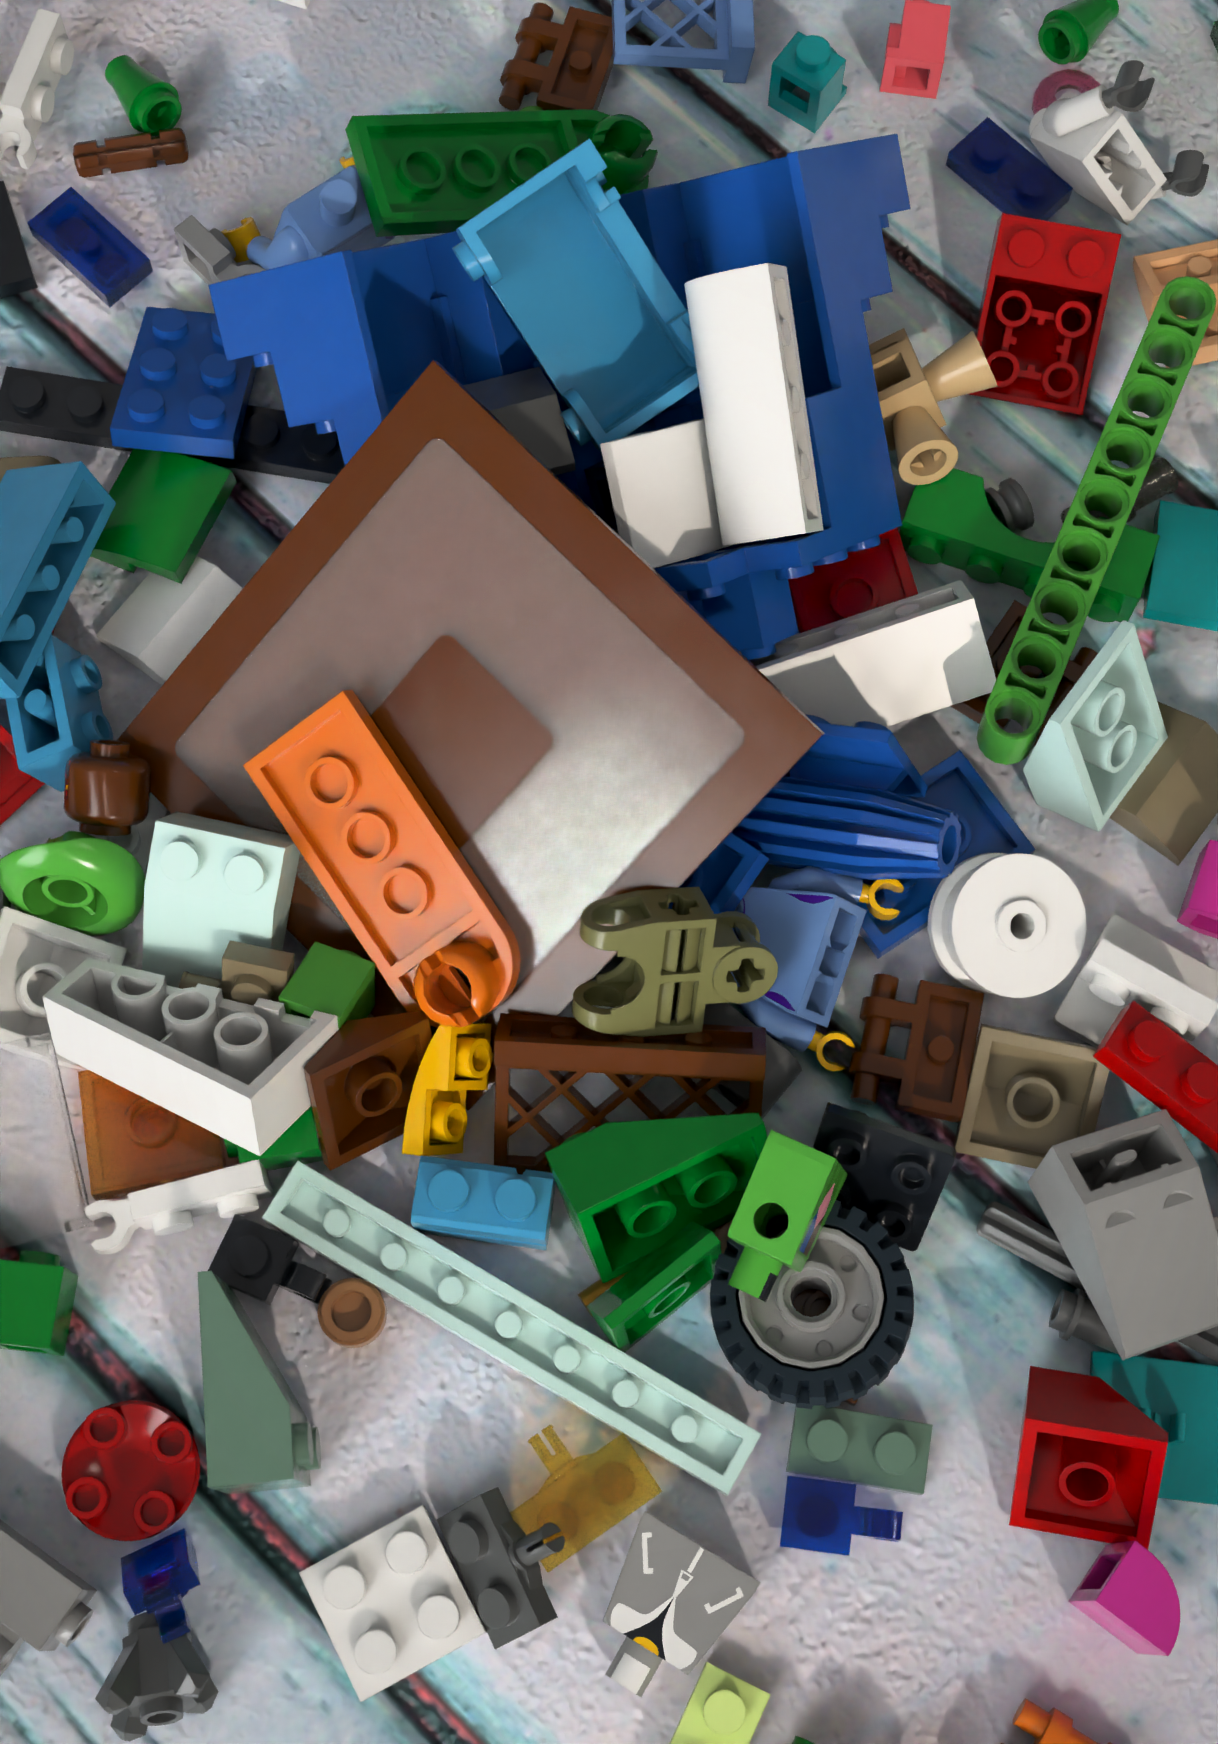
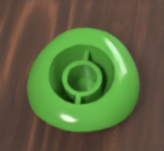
M68 831L60 837L49 838L45 844L21 848L0 859V886L15 908L20 912L89 936H102L122 930L134 921L142 908L145 875L142 867L131 853L111 841L96 838L83 832Z

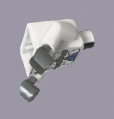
M1130 60L1122 64L1114 87L1107 89L1104 85H1100L1082 94L1072 91L1064 93L1047 108L1039 110L1033 116L1029 125L1031 142L1058 179L1067 187L1127 226L1149 200L1165 197L1166 190L1171 189L1179 195L1189 197L1198 195L1205 186L1209 171V165L1203 164L1204 155L1202 152L1184 150L1177 154L1173 172L1163 173L1123 113L1114 109V106H1117L1124 111L1137 112L1144 108L1149 98L1155 79L1148 78L1145 81H1139L1144 64L1138 60Z

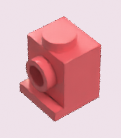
M905 0L901 24L890 23L880 92L936 99L944 64L951 10L950 5L934 4L926 0Z

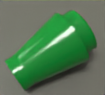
M1077 0L1049 12L1045 16L1043 25L1038 33V40L1043 53L1051 61L1061 65L1081 61L1107 25L1117 17L1119 13L1117 0Z
M118 56L108 64L105 70V79L114 89L135 130L143 133L151 132L152 136H159V130L172 129L177 124L181 116L182 107L179 102L178 92L174 86L138 65L130 56Z

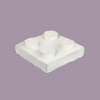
M423 1505L299 1572L360 1702L365 1701L487 1633Z

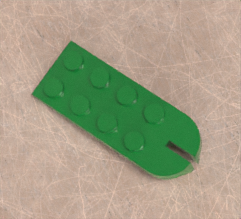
M590 109L352 116L345 129L376 237L454 232L468 220L589 138L607 165V168L602 171L607 182L601 187L604 191L615 187L619 195L648 188L649 172L653 168L658 155L657 150H646L654 139L651 131L640 120L630 115L617 114L610 116Z

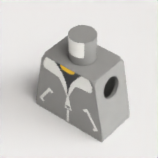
M645 1511L639 1521L603 1622L627 1636L605 1675L642 1697L663 1659L688 1675L753 1596L761 1582Z

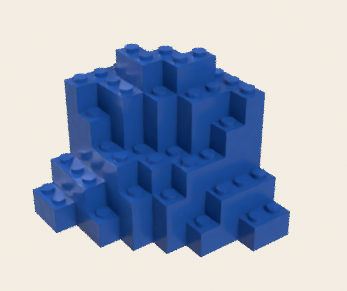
M897 134L787 153L785 157L721 173L622 194L618 200L686 309L688 307L684 284L690 280L764 263L787 267L824 530L734 544L700 556L653 568L748 660L776 653L775 643L799 633L788 579L812 574L815 572L814 566L845 560L848 558L847 552L878 546L881 544L880 534L902 526L863 312L871 310L869 298L893 292L882 228L889 227L887 214L911 209ZM456 231L426 239L362 251H340L208 285L227 361L252 356L255 368L273 364L288 427L314 423L317 435L336 431L344 465L350 461L433 360L438 361L462 385L540 367L557 395L561 413L568 409L566 403L485 278L482 276L473 281L459 262L452 249L461 242ZM699 387L627 436L704 418ZM565 425L576 470L556 476L596 513L584 469L602 461V452L591 441L580 446Z

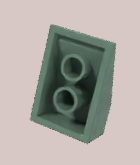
M213 1271L197 1272L208 1488L230 1495L311 1486L310 1470L321 1468V1446L318 1427H311L310 1422H307L305 1413L233 1289Z

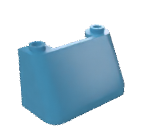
M589 138L458 227L456 232L461 242L452 249L473 281L482 276L485 278L566 403L568 409L562 412L560 416L563 418L566 427L580 446L591 441L601 451V443L627 436L699 387L692 334L689 327L688 309L682 304L618 200L621 196L616 188L611 187L604 191L601 187L607 182L602 172L607 168V165Z

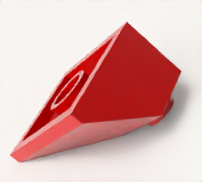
M1030 1366L1009 1525L1111 1544L1137 1541L1148 1550L1168 1446V1432L1100 1377Z

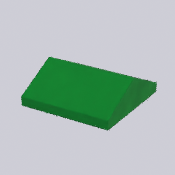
M691 1221L591 1302L587 1308L611 1345L625 1353L710 1284L711 1279L714 1278L716 1261L722 1253L721 1241L711 1230Z

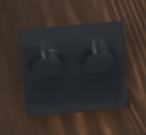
M828 1102L812 1148L836 1158L848 1174L836 1200L841 1201L843 1208L851 1210L854 1206L867 1213L868 1220L875 1224L878 1221L888 1231L889 1238L894 1244L897 1243L899 1247L909 1251H916L953 1166L956 1156L955 1148L932 1140L926 1135L910 1132L869 1117L863 1112L850 1110Z

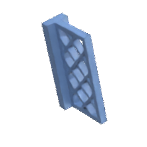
M611 0L613 64L722 70L724 83H746L755 51L753 0H705L699 6L693 0H670L687 15L672 28L652 12L665 0H645L643 2L640 0ZM625 8L630 11L628 15H625ZM711 11H713V18L708 15ZM641 21L659 39L651 46L626 44V32ZM697 24L714 39V49L693 48L681 36Z

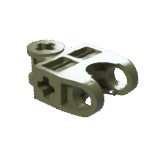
M700 887L637 890L599 899L585 907L581 914L579 934L581 939L588 945L600 950L617 951V957L625 958L615 969L596 975V981L583 983L574 990L572 1014L585 1027L606 1034L645 1037L702 1032L706 1004L729 1002L741 1004L762 997L773 986L778 974V965L771 951L763 944H760L759 930L753 920L746 914L737 911L714 914ZM673 902L672 909H668L669 903ZM600 924H609L613 926H603ZM594 1006H606V1007H614V1008L604 1009V1008H597V1007H594ZM671 1012L675 1013L674 1020H671Z

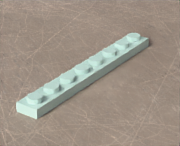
M298 1160L262 1216L263 1220L352 1274L371 1283L379 1290L726 1496L731 1491L762 1434Z

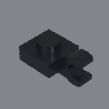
M235 1214L208 1271H213L232 1289L268 1305H271L279 1287L319 1305L322 1295L332 1283V1280L326 1278V1274L292 1261L299 1246L294 1239Z

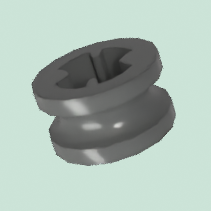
M1008 478L1001 481L998 491L991 487L985 489L987 502L992 512L1006 528L1014 533L1016 527L1022 531L1033 527L1034 513L1032 505L1022 486L1016 480Z

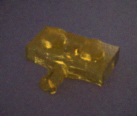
M552 1424L541 1430V1432L556 1453L555 1455H551L538 1433L527 1441L549 1471L550 1476L536 1495L511 1511L510 1514L526 1535L549 1522L556 1524L561 1529L560 1532L543 1541L545 1544L563 1535L565 1538L564 1548L560 1552L554 1553L540 1561L548 1573L662 1493V1490L623 1433L597 1452L579 1456L573 1459L553 1429Z

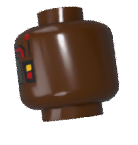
M91 740L90 752L74 754L67 761L64 812L69 818L79 822L80 832L101 836H125L131 834V826L142 823L146 819L149 812L151 766L145 759L129 754L130 743L118 740Z

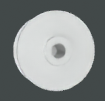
M985 853L962 861L938 885L928 913L930 944L937 961L944 971L966 988L1004 997L1026 998L1036 996L1058 985L1076 965L1086 938V912L1076 885L1056 864L1032 854Z

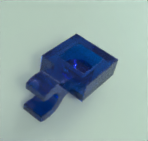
M787 1475L780 1547L849 1556L851 1535L891 1542L900 1541L903 1512L854 1506L856 1484Z
M185 1528L121 1558L123 1593L134 1615L145 1610L148 1614L154 1613L163 1644L191 1631L190 1620L182 1598L190 1589L200 1585L196 1549Z

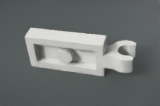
M38 8L0 98V108L3 113L0 119V161L4 151L8 147L16 145L19 146L16 156L21 168L29 169L35 162L37 151L34 141L42 122H48L52 116L55 103L54 92L61 75H67L73 63L74 46L72 41L68 39L59 13Z
M258 1159L128 1193V1198L117 1201L98 1200L89 1204L84 1209L86 1216L91 1220L101 1219L106 1216L114 1218L115 1229L113 1233L107 1238L91 1242L93 1250L97 1253L113 1254L122 1250L129 1243L134 1231L140 1227L144 1230L153 1228L154 1235H168L181 1232L194 1226L193 1217L216 1211L219 1212L220 1218H231L235 1214L241 1216L251 1213L259 1208L258 1200L272 1197L273 1192L268 1171Z

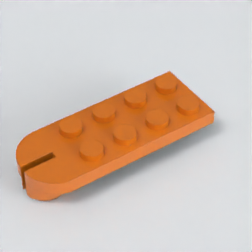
M353 690L340 692L243 765L407 1012L423 1011L429 1018L430 1026L438 1028L439 1025L445 1027H464L484 1017L487 1013L499 1007L509 997L517 983L521 965L519 945L514 932ZM456 968L460 969L467 976L471 985V991Z

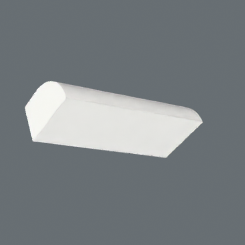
M764 263L714 273L686 282L684 287L722 546L823 531L787 267Z
M962 580L793 635L775 643L776 653L749 660L804 714L820 717L830 724L853 727L855 723L860 721L874 722L888 727L991 693L996 682L975 600Z

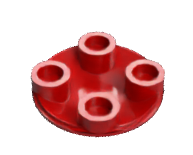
M121 1401L94 1410L74 1432L63 1457L61 1477L68 1510L94 1533L118 1541L143 1540L171 1527L181 1518L191 1504L200 1478L198 1447L186 1424L165 1407L147 1401Z

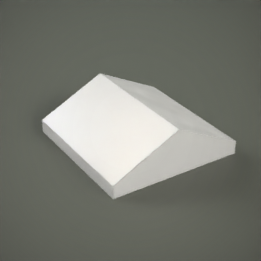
M196 556L182 584L150 572L96 634V637L100 642L163 685L243 588L217 565Z
M4 906L0 912V1048L17 1055L88 1071V1069L55 1053L42 996L87 958L122 965L127 948Z

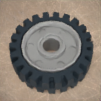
M836 1200L801 1273L783 1265L766 1302L728 1285L744 1246L736 1243L731 1238L727 1240V1248L724 1253L718 1256L715 1264L714 1278L711 1279V1317L717 1340L724 1355L736 1373L738 1372L748 1385L757 1392L759 1390L768 1395L769 1399L781 1404L789 1402L795 1404L797 1408L812 1409L814 1405H825V1408L841 1406L842 1401L851 1398L853 1401L866 1395L868 1389L875 1384L878 1386L889 1376L890 1370L895 1364L897 1365L904 1353L910 1336L914 1316V1293L904 1255L897 1243L894 1244L891 1241L888 1231L878 1221L874 1224L868 1220L867 1213L854 1206L851 1210L843 1208L841 1201ZM778 1215L769 1221L766 1227L768 1238L780 1237L786 1231L788 1215ZM807 1289L821 1290L828 1295L831 1304L819 1316L809 1317L802 1315L793 1306V1302L799 1293Z

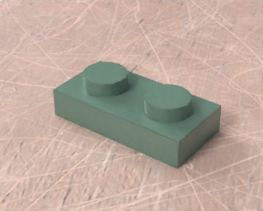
M814 1405L812 1409L797 1408L795 1406L786 1472L923 1495L933 1425L833 1407L825 1408L822 1405Z

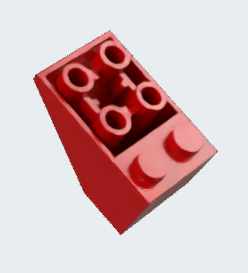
M1001 214L997 220L975 334L998 386L968 395L1083 415L1121 234L1017 215Z

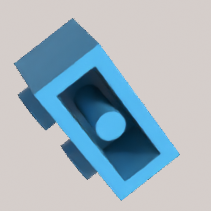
M52 634L20 698H6L5 700L18 769L62 792L65 790L67 761L74 754L90 752L91 740H113V732L109 721L102 711L98 691L102 687V678L97 665L91 657L83 655Z

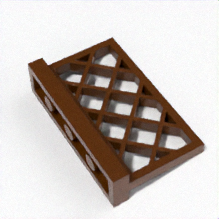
M501 1013L494 1039V1065H496L494 1165L516 1168L517 1173L520 1175L526 1169L552 1173L545 1152L561 1145L574 1134L587 1132L593 1126L597 1128L605 1123H610L605 1116L627 1098L650 1120L675 1118L694 1102L709 1116L727 1115L706 1094L707 1091L721 1080L750 1081L749 1098L730 1114L759 1113L761 1117L766 1068V1028L703 1024L702 1032L637 1037L597 1032L582 1025L575 1017ZM511 1068L538 1070L552 1086L529 1104L510 1086ZM559 1071L569 1072L563 1076ZM586 1073H604L619 1089L595 1108L573 1084ZM625 1075L635 1076L629 1080ZM654 1076L672 1077L685 1091L683 1095L662 1112L639 1090ZM691 1078H696V1079H701V1080H700L699 1082L695 1083ZM561 1094L585 1116L562 1136L539 1114L540 1111ZM511 1105L518 1114L509 1121ZM527 1122L550 1144L537 1156L509 1155V1137Z

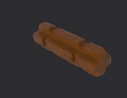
M180 128L159 130V137H152L151 132L105 138V145L98 146L96 140L78 142L73 145L75 167L79 176L84 178L103 175V169L110 168L112 174L158 167L157 161L165 160V165L185 163L189 156L186 136Z

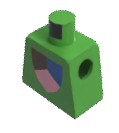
M771 1129L727 1236L744 1246L728 1285L766 1302L783 1265L801 1273L848 1175L836 1158ZM778 1215H788L786 1231L780 1237L768 1238L766 1227L769 1221Z

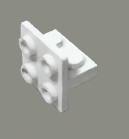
M1113 915L1105 925L1053 1017V1022L1058 1027L1093 1047H1098L1120 1011L1134 1000L1191 1044L1209 1025L1218 1009V1002L1215 1001L1218 995V971L1124 918Z

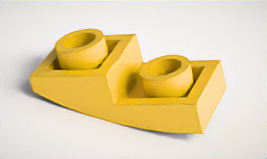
M472 1023L464 1027H445L439 1025L422 1058L413 1084L404 1126L402 1154L431 1156L463 1153L464 1134L467 1128V1113L465 1110L466 1091L488 1090L489 1070L492 1064V1048L490 1045L491 1024Z

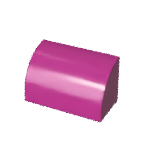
M1137 1541L1106 1544L1068 1602L1137 1654L1169 1656L1179 1632L1180 1604L1175 1585L1168 1571L1149 1550Z

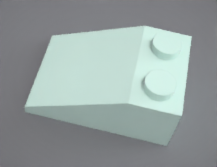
M1125 620L1120 623L1050 717L1023 768L1037 805L1097 832L1102 829L1124 796L1168 738L1133 623Z
M175 812L156 820L144 885L142 970L165 975L168 986L179 988L180 979L184 971L222 979V957L230 940L282 951L300 851L291 837L281 833L182 812Z

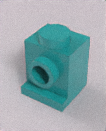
M797 31L772 63L768 106L811 132L816 133L846 94L847 86L843 85L846 59L838 55L823 37L817 35L806 36ZM796 86L810 93L809 103L792 94Z

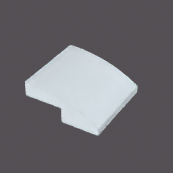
M704 418L600 444L619 536L652 568L731 546H722Z

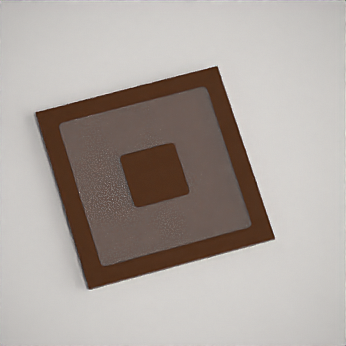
M433 360L117 740L130 743L129 754L139 756L148 761L151 766L150 792L171 814L182 812L289 835L243 765L340 692L345 690L354 691L511 927L519 945L520 973L512 993L499 1007L473 1022L491 1024L490 1045L492 1048V1064L489 1070L488 1090L466 1091V1110L469 1111L495 1084L494 1039L500 1014L559 1016L573 1001L574 990L579 985L592 981L617 955V951L600 950L588 945L581 939L579 934L580 921L585 907L599 899L637 890L680 888L825 733L438 361ZM300 853L286 929L308 951L316 941L338 950L354 952L361 958L373 962ZM600 924L603 926H613L609 924ZM375 966V1006L370 1013L374 1017L408 1013ZM456 968L471 991V985L467 976L460 969ZM430 1026L433 1037L438 1028Z

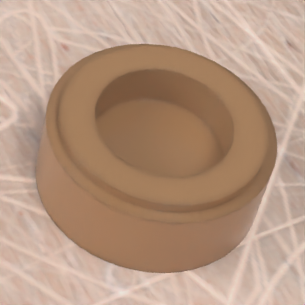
M346 1278L332 1284L322 1295L318 1306V1320L324 1333L336 1344L347 1348H359L373 1342L382 1332L387 1319L386 1304L380 1292L371 1283L359 1278Z

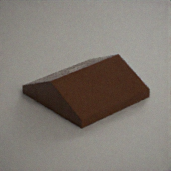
M423 1011L348 1020L304 1067L323 1161L330 1171L404 1134L407 1108L413 1084L422 1058L432 1039L429 1018Z

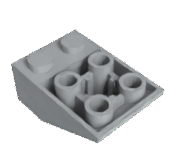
M1164 1109L1052 1145L1028 1180V1184L1122 1361L1218 1326V1233L1199 1165L1168 1111Z

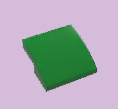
M133 449L108 493L116 502V505L90 556L131 573H134L137 567L182 584L237 483L232 470L178 453Z

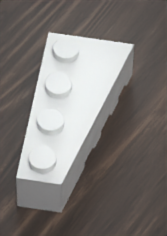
M92 958L85 959L42 996L56 1054L258 1156H261L311 1106L304 1067L339 1030L336 1015L314 1010L310 1019L285 1013L284 1003L258 998L253 1006L224 999L221 988L200 983L196 987L183 989L172 987L166 984L165 975Z

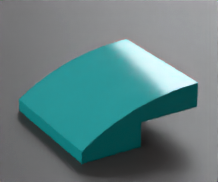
M1160 500L1153 525V533L1160 535L1145 582L1143 618L1218 631V510Z

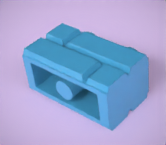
M421 1156L411 1212V1224L415 1230L427 1235L547 1251L556 1187L553 1173L526 1169L520 1175L517 1173L516 1168Z

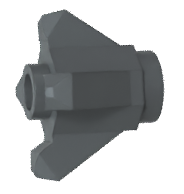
M155 1610L141 1613L128 1621V1636L122 1639L123 1650L95 1698L106 1712L113 1715L110 1725L120 1739L129 1742L146 1735L148 1725L161 1726L175 1723L183 1718V1712L202 1714L212 1708L219 1692L210 1678L208 1670L192 1646V1636L187 1627H185V1617L182 1613L173 1610Z

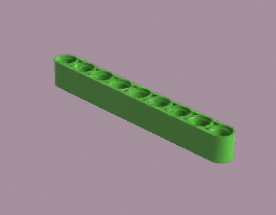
M1189 276L1179 277L1170 281L1162 290L989 696L978 727L977 742L984 756L995 763L1004 765L1018 763L1028 756L1035 744L1216 306L1214 291L1207 283L1198 278ZM1155 363L1164 364L1169 368L1160 367ZM1132 411L1143 412L1146 415H1148L1149 418L1140 417ZM1111 461H1122L1130 468L1118 467L1112 464ZM1088 511H1100L1106 514L1109 519L1095 518ZM1065 562H1079L1086 566L1089 571H1075L1068 567ZM1042 614H1058L1068 624H1053L1046 620ZM1025 665L1036 666L1043 671L1046 677L1039 679L1031 678L1025 675L1019 667ZM1004 718L1012 719L1019 723L1024 731L1020 733L1006 732L998 726L996 721Z

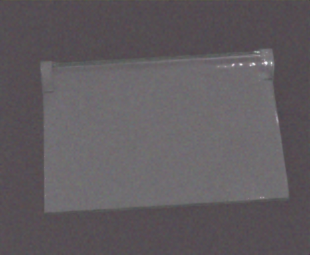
M51 1032L0 1044V1249L95 1226L94 1220L89 1219L85 1214L84 1208L89 1205Z

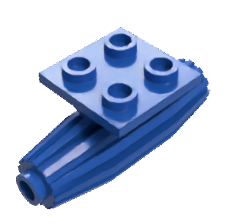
M808 714L805 715L825 734L790 770V777H783L731 832L769 858L768 864L793 869L812 866L834 874L867 880L946 878L954 870L955 862H957L959 857L958 852L962 838L960 837L961 822L958 821L959 816L957 813L905 797L925 798L928 786L888 728L868 721L857 722L854 727L830 724L820 717Z

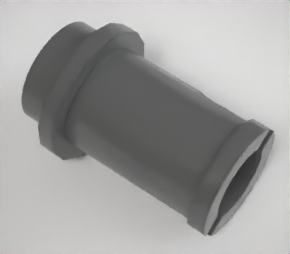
M1077 1288L1072 1293L1062 1289L1052 1308L1049 1327L1058 1330L1059 1338L1067 1341L1071 1336L1119 1354L1091 1300L1086 1299V1291Z

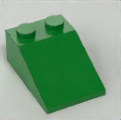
M759 1113L610 1122L588 1132H581L570 1136L561 1145L545 1152L570 1221L604 1284L635 1268L691 1221L709 1230H713L733 1220L768 1136L765 1124Z

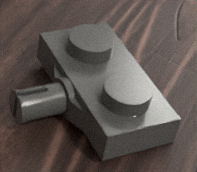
M498 1487L478 1495L437 1519L494 1649L558 1618L543 1586L539 1561L560 1552L564 1548V1535L545 1544L543 1543L545 1539L561 1531L556 1524L546 1523L541 1528L526 1535L513 1520Z

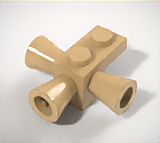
M903 328L870 344L869 348L886 440L891 451L896 449L899 475L903 481L909 484L925 485L946 476L954 468L958 460L957 448L941 429V427L947 424L937 402L997 387L998 385L973 330L922 368Z

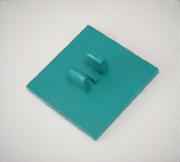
M1092 1351L1089 1376L1100 1377L1168 1432V1446L1158 1498L1218 1505V1366L1134 1356L1122 1361L1119 1354Z

